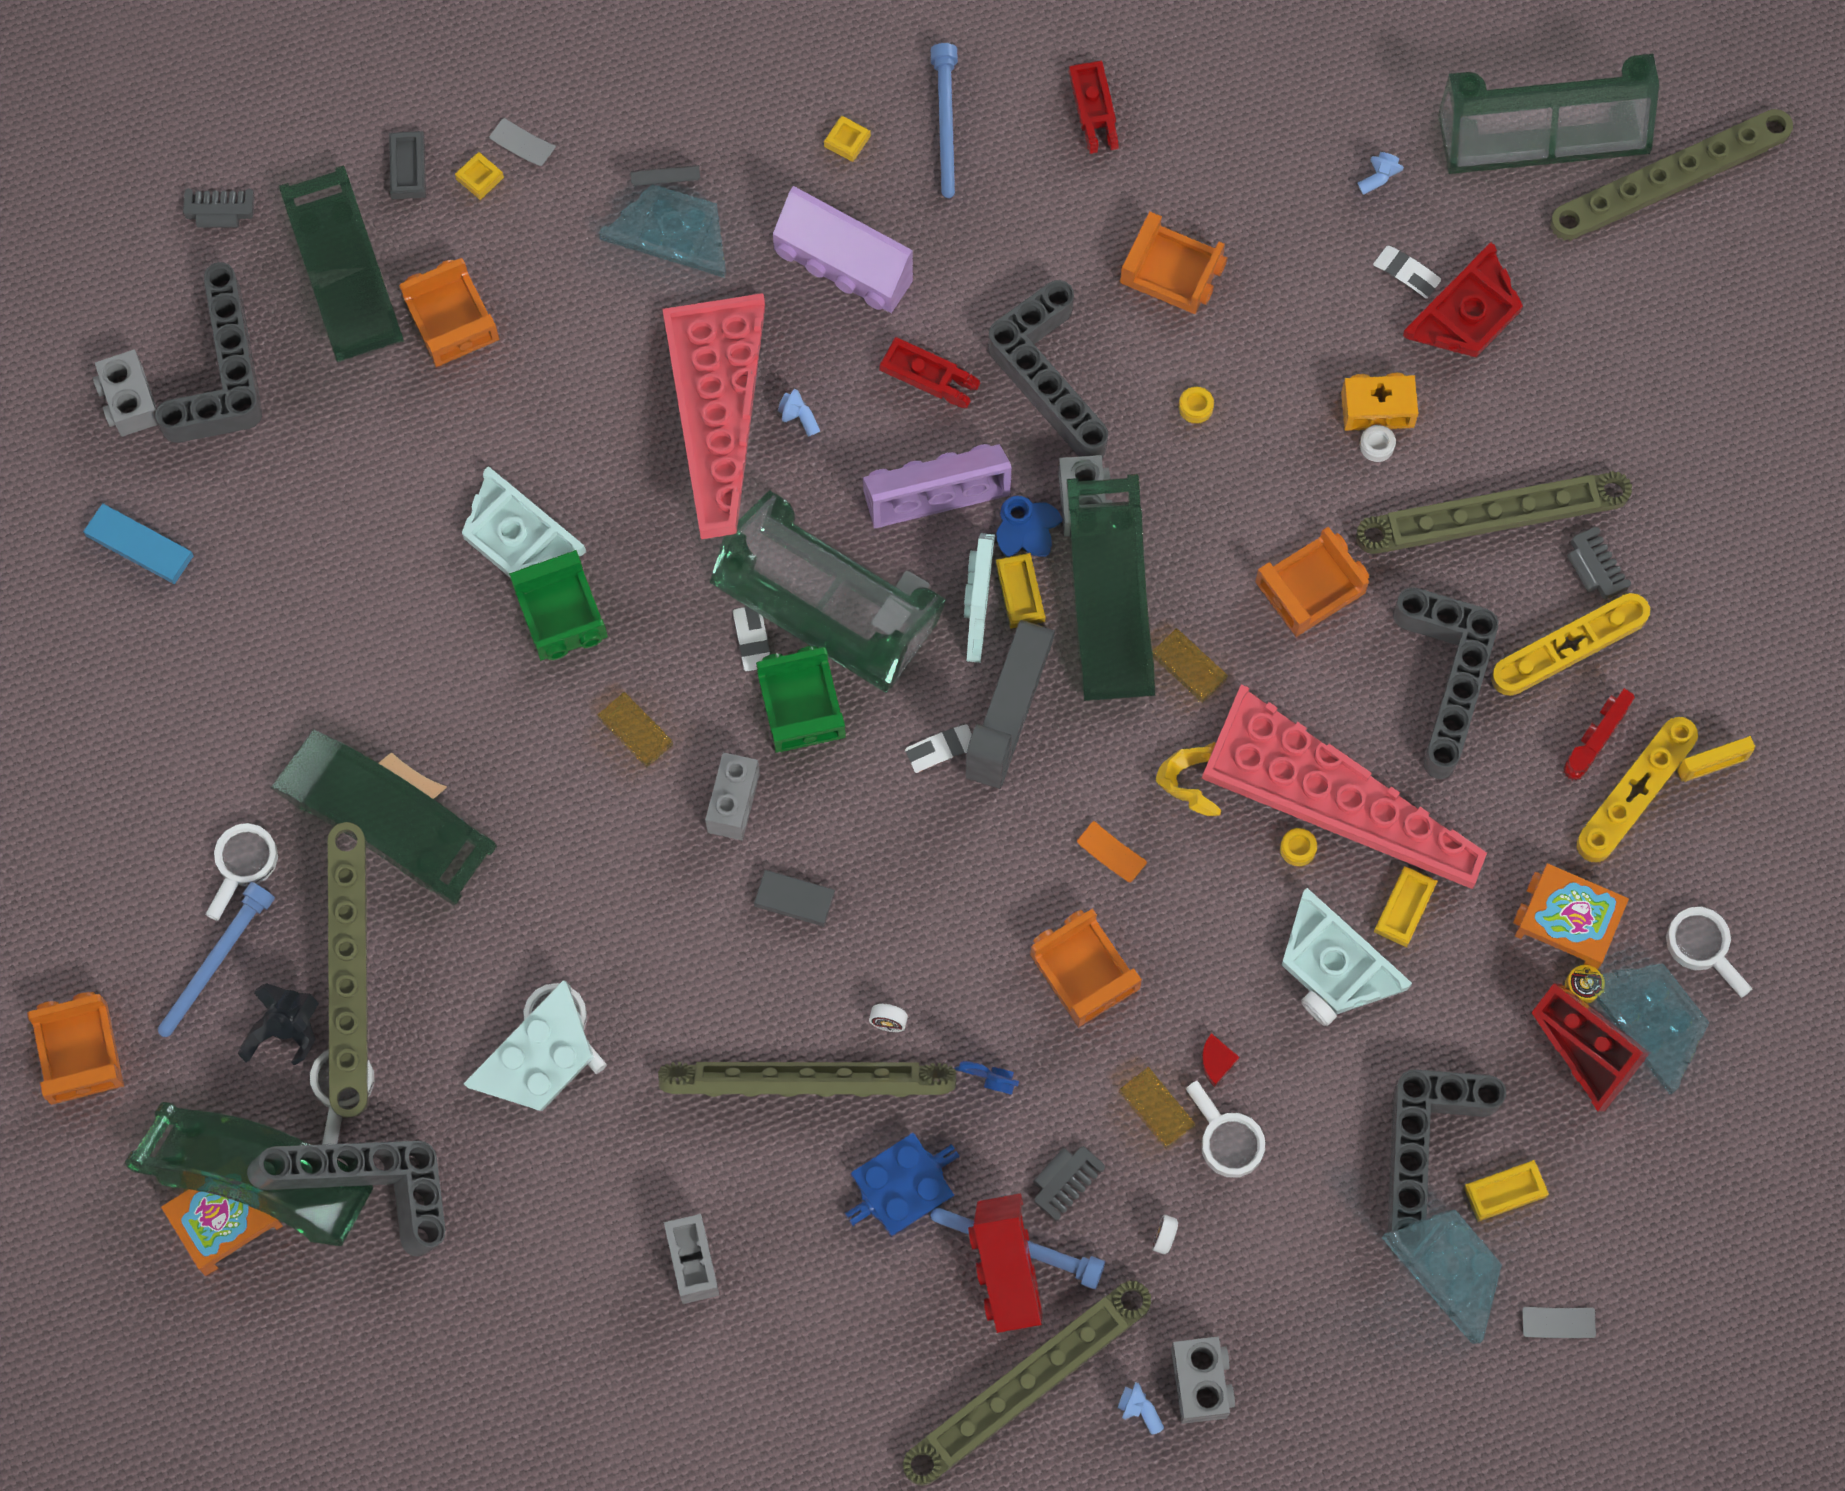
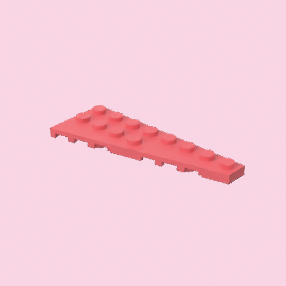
M763 293L662 309L701 539L737 533L765 314Z
M1241 684L1204 770L1203 780L1473 889L1487 852L1455 830L1449 831L1429 817L1430 813L1422 807L1418 809L1399 796V791L1393 787L1387 788L1374 779L1370 771L1331 744L1325 745L1308 733L1305 726L1298 721L1295 724L1277 711L1278 708L1272 703L1268 702L1266 704L1250 693V688Z

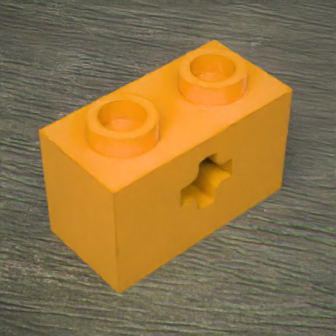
M1396 372L1383 377L1356 374L1350 378H1345L1341 391L1344 431L1366 430L1373 425H1383L1389 429L1414 428L1418 417L1415 375L1405 376L1403 373Z

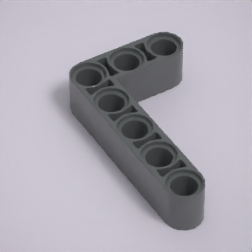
M223 262L211 264L204 273V283L222 390L171 399L158 406L155 414L157 423L164 437L174 443L250 429L260 423L262 418V407L242 292L233 268ZM229 281L223 287H216L219 282ZM228 311L234 312V314L228 318L221 317L224 313ZM230 343H240L237 347L233 349L226 348ZM245 373V376L241 379L232 380L235 374ZM243 404L251 405L245 411H237ZM216 411L212 417L202 418L206 412ZM181 418L177 424L167 425L171 419Z
M1054 280L991 325L988 337V351L994 361L1078 457L1102 455L1103 458L1108 443V429L1034 345L1067 321L1073 311L1074 290L1071 285L1062 280ZM1059 298L1064 300L1065 303L1056 305L1050 301ZM1034 318L1039 322L1030 325L1026 324L1023 320ZM1005 337L1009 338L1012 342L1000 344L996 340ZM1022 362L1031 363L1033 367L1030 369H1022L1018 366V364ZM1044 387L1053 388L1056 392L1052 394H1044L1040 391V389ZM1072 412L1078 417L1069 420L1065 419L1062 414ZM1088 437L1097 438L1100 441V443L1096 445L1087 444L1084 441V439Z
M1411 587L1402 591L1397 599L1393 611L1395 623L1405 630L1458 645L1424 758L1426 772L1436 779H1444L1453 774L1461 757L1499 622L1497 616L1486 608ZM1412 604L1419 609V612L1415 614L1409 613L1403 608V605ZM1441 614L1448 615L1454 622L1445 624L1437 616ZM1482 625L1487 629L1488 633L1478 634L1473 630L1472 626ZM1466 656L1473 657L1478 661L1479 665L1469 666L1462 658ZM1453 689H1464L1470 697L1465 699L1459 698L1454 694ZM1447 720L1454 721L1459 725L1460 730L1451 731L1444 726L1443 722ZM1444 753L1450 758L1451 762L1446 764L1440 763L1434 758V754Z
M1020 620L983 725L976 724L967 749L966 779L1001 789L1050 652L1055 630Z
M1415 1069L1408 1070L1399 1078L1393 1093L1387 1230L1388 1247L1395 1255L1403 1258L1410 1257L1416 1254L1425 1240L1431 1113L1479 1117L1495 1114L1504 1102L1507 1094L1505 1085L1497 1077ZM1406 1083L1416 1084L1419 1086L1422 1095L1415 1098L1408 1096L1404 1091L1403 1085ZM1443 1086L1453 1087L1458 1092L1459 1099L1447 1100L1441 1094V1088ZM1481 1089L1490 1090L1495 1095L1496 1102L1491 1104L1484 1103L1479 1098L1478 1091ZM1405 1119L1414 1120L1418 1123L1420 1132L1417 1134L1407 1133L1402 1127V1121ZM1407 1155L1412 1156L1418 1162L1419 1168L1415 1171L1406 1170L1401 1165L1400 1158ZM1403 1192L1411 1193L1417 1200V1206L1414 1208L1403 1206L1399 1201V1194ZM1401 1229L1410 1230L1415 1236V1244L1405 1245L1401 1243L1397 1237V1231Z
M424 1141L275 1146L264 1150L248 1166L247 1175L249 1181L253 1186L262 1190L394 1184L400 1241L403 1249L412 1256H423L442 1243L445 1238L446 1230L437 1156L432 1146ZM409 1155L418 1160L419 1169L411 1165ZM373 1157H377L383 1162L384 1170H380L374 1165ZM337 1158L346 1162L348 1172H344L338 1167ZM300 1160H305L311 1165L312 1174L302 1169ZM264 1161L274 1166L276 1176L266 1172L263 1166ZM413 1192H417L422 1196L424 1206L414 1200ZM418 1229L426 1232L428 1243L420 1239Z

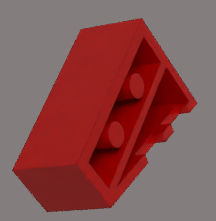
M1554 983L1531 1012L1557 1052L1561 1054L1571 1069V1073L1577 1082L1581 1084L1591 1099V1103L1597 1112L1607 1110L1650 1054L1643 1046L1562 984Z
M1021 1193L977 1201L974 1226L968 1227L972 1250L979 1249L981 1262L976 1263L978 1281L980 1286H987L989 1298L984 1299L987 1321L994 1320L996 1333L1042 1325L1043 1311L1034 1264L1032 1265L1028 1241H1030L1028 1229L1024 1227L1021 1213L1023 1205Z

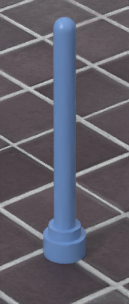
M940 43L932 46L930 53L931 64L938 71L941 193L945 198H951L955 194L951 71L958 62V54L955 45Z
M250 882L243 892L245 896L242 900L243 907L159 1025L158 1033L162 1037H168L173 1033L256 913L260 914L263 909L267 910L275 897L254 882Z
M935 1208L931 1211V1219L934 1222L969 1235L968 1227L974 1226V1220L941 1208ZM1028 1241L1031 1258L1076 1274L1075 1278L1082 1281L1081 1285L1096 1290L1106 1261L1093 1256L1090 1259L1082 1257L1079 1260Z

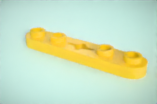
M1634 593L1622 595L1505 657L1496 664L1492 672L1491 682L1493 687L1503 695L1513 696L1634 633L1645 625L1650 615V606L1647 600ZM1566 637L1570 641L1586 637L1578 643L1575 652L1572 648L1561 650L1559 654L1556 653L1564 645Z
M1675 717L1668 720L1586 824L1577 839L1576 846L1579 854L1585 860L1601 862L1610 856L1686 758L1698 739L1697 728L1691 720L1684 717ZM1646 775L1649 779L1642 790L1646 795L1639 793L1631 802H1627L1626 799L1632 790V786L1629 783L1637 785Z

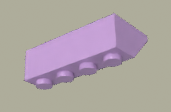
M792 187L773 232L774 250H776L777 254L787 261L792 262L794 260L802 264L808 272L816 277L822 278L824 276L835 282V285L843 292L857 294L864 298L865 302L874 309H884L892 313L913 282V250L797 187Z
M983 444L972 448L969 452L961 454L945 453L936 460L924 463L922 461H912L905 464L902 468L891 471L887 469L875 470L868 476L863 477V491L873 527L875 529L1010 496L1012 469L1010 461L1000 444L994 446Z

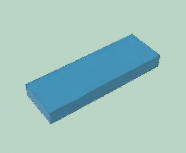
M103 503L83 531L85 536L174 585L194 557L192 551Z

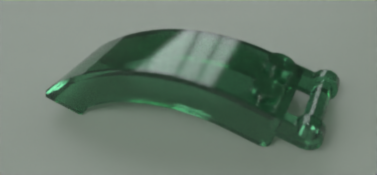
M344 165L334 168L335 172L289 186V183L279 185L337 363L404 341ZM339 184L341 186V193L299 206L295 204V198Z
M1127 474V478L1078 481V478L1066 479L1074 613L1084 701L1155 696V673L1146 593L1138 474ZM1128 492V502L1080 505L1079 496Z
M312 730L270 787L297 808L309 812L332 826L343 822L357 825L365 835L367 848L388 861L425 889L432 890L455 906L462 897L460 892L487 854L492 855L497 848V844L490 838L476 831L440 803L397 774L353 748L316 730ZM350 832L345 833L357 841V837L355 834ZM469 841L475 848L448 885L439 880L465 842Z
M161 1102L154 1113L156 1118L138 1148L131 1151L125 1160L126 1166L131 1171L139 1174L154 1175L159 1183L164 1186L202 1191L243 1203L286 1223L305 1235L310 1242L335 1246L343 1245L374 1188L373 1185L278 1190L258 1189L248 1179L247 1170L251 1161L270 1147L310 1144L257 1122L220 1113L177 1108L169 1102ZM174 1125L156 1156L150 1157L167 1127ZM337 1159L338 1167L344 1172H348V1166ZM300 1160L302 1169L312 1174L311 1165L305 1160ZM264 1161L263 1166L266 1172L276 1176L274 1166Z

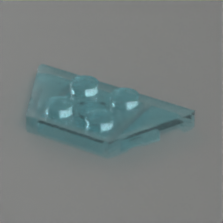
M652 184L640 194V198L636 202L630 203L621 211V216L609 227L605 225L599 232L600 240L725 278L726 267L716 203Z
M1663 963L1649 965L1641 969L1629 968L1617 970L1615 973L1590 974L1586 976L1582 981L1615 1025L1650 1052L1644 1062L1670 1095L1678 1090L1687 1066L1691 1063L1696 1047L1710 1022Z
M1446 1210L1433 1215L1432 1218L1420 1220L1400 1230L1385 1233L1382 1239L1472 1344L1481 1343L1485 1336L1502 1264L1456 1210Z

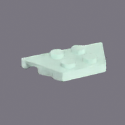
M488 466L484 470L483 484L479 495H475L471 506L472 513L465 522L462 535L464 540L507 576L510 577L509 573L577 550L579 556L586 553L585 546L493 469Z
M981 533L978 538L977 551L970 550L968 584L966 583L964 618H970L967 662L981 663L995 534Z
M1308 888L1303 891L1281 964L1309 991H1313L1320 996L1336 1015L1407 991L1411 987V981Z
M563 980L467 1079L464 1085L473 1090L543 1111L594 1058L589 1041L586 1039L583 1030L584 1026L580 1014L577 1012L571 994L570 985Z

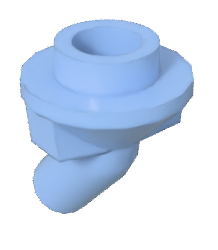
M1380 152L1379 157H1371L1370 161L1376 173L1357 183L1363 195L1382 186L1388 181L1389 177L1403 171L1404 167L1398 164V157L1385 152Z
M794 389L791 394L785 393L783 395L778 412L782 413L783 422L799 417L809 437L820 432V429L812 411L803 402L799 390Z
M1135 1382L1133 1389L1125 1386L1117 1407L1124 1411L1122 1419L1126 1420L1132 1416L1139 1417L1141 1413L1150 1434L1153 1435L1161 1432L1164 1426L1155 1407L1146 1399V1394L1143 1393L1139 1383Z

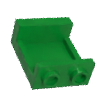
M577 550L509 573L540 661L547 658L548 660L560 659L567 655L570 650L581 646L582 648L594 647L602 639L608 637L604 621L601 619Z
M807 646L799 649L795 654L786 656L779 653L765 656L762 661L756 662L757 675L776 753L846 738L845 723L840 712L826 647Z

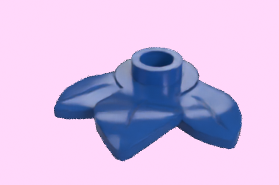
M1023 496L1010 497L1004 501L1000 510L1002 523L996 532L998 546L1006 557L1014 556L1021 548L1033 556H1048L1052 545L1049 529L1062 523L1063 519L1058 510L1046 502L1032 503ZM1015 510H1020L1024 513V516L1016 519L1011 513Z
M962 1061L959 1066L954 1067L956 1071L986 1078L984 1088L1012 1095L1014 1086L1019 1085L1018 1080L1012 1079L1014 1072L992 1067L990 1071L986 1066L970 1061Z

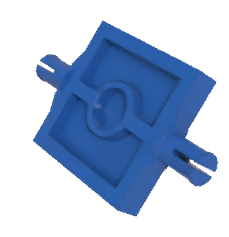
M913 1132L852 1171L850 1175L861 1191L863 1202L844 1213L847 1219L859 1213L849 1220L850 1224L855 1226V1224L867 1216L872 1215L882 1223L890 1237H893L930 1213L933 1209L953 1198L954 1194L944 1180L942 1168L955 1159L960 1158L957 1151L944 1158L955 1150L954 1146L950 1144L933 1156L923 1148Z

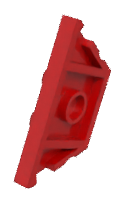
M1492 242L1404 330L1403 336L1406 339L1477 357L1521 312L1523 304L1517 292L1512 289L1509 274L1506 268H1502L1496 255L1497 249Z

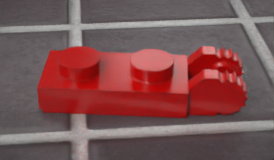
M1102 60L1069 66V77L1082 131H1085L1089 154L1098 153L1099 145L1094 129L1106 127V139L1110 150L1118 149L1119 144L1115 127L1116 116Z
M898 337L894 338L879 365V371L940 399L943 397L949 403L964 409L968 407L971 400L966 394L949 386L952 379L958 385L971 391L977 390L981 383L972 374L957 368L956 364Z
M1623 688L1617 698L1613 695L1608 698L1599 712L1605 717L1598 726L1593 723L1589 726L1580 740L1586 745L1575 747L1565 763L1563 773L1566 774L1565 776L1568 779L1577 781V779H1581L1584 776V773L1587 772L1635 699L1633 693Z

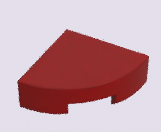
M1212 1033L1204 1045L1202 1063L1207 1079L1215 1087L1239 1061L1240 1057Z

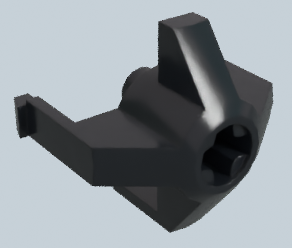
M268 983L261 985L255 990L254 994L265 1005L267 1011L251 1028L240 1047L241 1050L238 1051V1055L246 1063L250 1061L259 1044L272 1036L279 1039L293 1038L300 1046L291 1061L293 1065H296L305 1060L316 1040L309 1020L319 1003L310 993L285 990Z

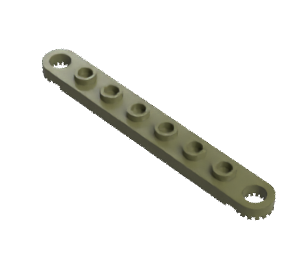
M1768 110L1559 206L1552 215L1550 228L1553 230L1552 233L1556 234L1557 238H1563L1565 241L1566 239H1569V241L1574 238L1577 239L1583 234L1591 233L1768 151V149L1787 141L1793 130V121L1782 110ZM1772 120L1774 122L1778 121V124L1781 123L1784 131L1773 133L1768 130L1766 124L1769 121L1772 122ZM1566 215L1570 217L1571 215L1577 221V226L1571 229L1565 228L1560 224L1559 218Z
M1610 471V473L1595 476L1588 475L1390 512L1386 515L1367 517L1361 521L1356 532V542L1363 551L1370 554H1378L1618 509L1628 502L1632 493V484L1625 474L1622 475L1618 471L1617 473ZM1609 483H1615L1621 487L1623 494L1619 498L1609 497L1610 495H1606V491H1604V486ZM1369 528H1377L1383 533L1384 538L1379 543L1369 542L1368 539L1366 540L1364 532Z
M350 822L337 824L328 835L329 1101L334 1112L344 1118L358 1117L365 1111L368 1105L366 839L362 830ZM343 832L353 833L357 837V844L350 851H342L337 847V838ZM345 1089H354L359 1094V1103L353 1109H343L339 1105V1095Z
M671 1062V1066L665 1064V1067H660L658 1081L659 1088L666 1093L706 1094L712 1097L723 1094H743L749 1097L760 1094H780L785 1097H792L798 1094H817L822 1097H830L835 1094H854L859 1097L871 1095L905 1097L908 1095H941L953 1091L956 1088V1070L951 1065L948 1067V1064L945 1063L943 1066H941V1063H938V1066H935L934 1063H930V1066L928 1064L919 1066V1062H696V1065H688V1063L682 1065L681 1062L675 1065L674 1062Z
M1127 1281L1102 1298L906 1453L903 1461V1470L907 1479L913 1484L920 1486L929 1485L936 1481L1143 1318L1151 1305L1149 1290L1142 1283ZM1127 1291L1139 1293L1143 1300L1141 1308L1128 1311L1121 1304L1122 1295ZM918 1455H927L933 1461V1470L926 1476L917 1475L911 1468L912 1460Z

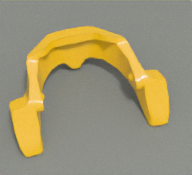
M1215 742L1205 747L1178 750L1161 764L1156 775V782L1163 790L1179 800L1189 802L1191 810L1206 816H1219L1221 809L1204 797L1202 791L1198 789L1178 788L1176 778L1183 769L1191 765L1208 762L1215 747Z

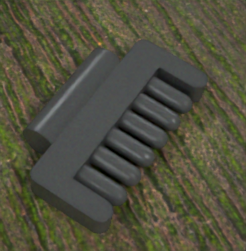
M250 188L245 193L244 191H239L237 203H235L236 192L232 190L229 192V201L227 203L228 194L226 191H222L220 203H218L219 192L215 190L212 192L210 203V192L204 191L203 203H201V191L195 192L194 199L192 189H186L183 213L186 219H196L197 228H239V219L253 218L254 192Z
M1593 527L1572 538L1571 545L1574 551L1570 552L1567 557L1587 592L1598 589L1602 598L1608 599L1628 590L1631 581L1625 579L1623 573L1609 578L1619 573L1621 568L1615 566L1605 571V569L1616 565L1617 561L1616 559H1610L1600 563L1611 558L1612 552L1607 551L1596 556L1606 551L1608 545L1602 544L1592 549V547L1604 541L1603 537H1597L1600 533V528Z
M1084 1146L1080 1147L1074 1155L1065 1148H1062L1033 1180L1034 1184L1041 1189L1035 1197L1034 1203L1054 1221H1058L1061 1213L1067 1211V1207L1055 1196L1061 1199L1067 1206L1073 1205V1200L1061 1189L1067 1192L1073 1199L1079 1198V1193L1067 1182L1073 1185L1079 1192H1084L1086 1188L1074 1175L1087 1186L1092 1183L1091 1179L1080 1168L1093 1179L1098 1177L1097 1172L1101 1173L1105 1168V1165Z

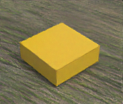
M841 115L824 140V147L854 162L871 137V131Z
M480 152L475 154L455 173L456 180L479 200L504 178L503 172Z

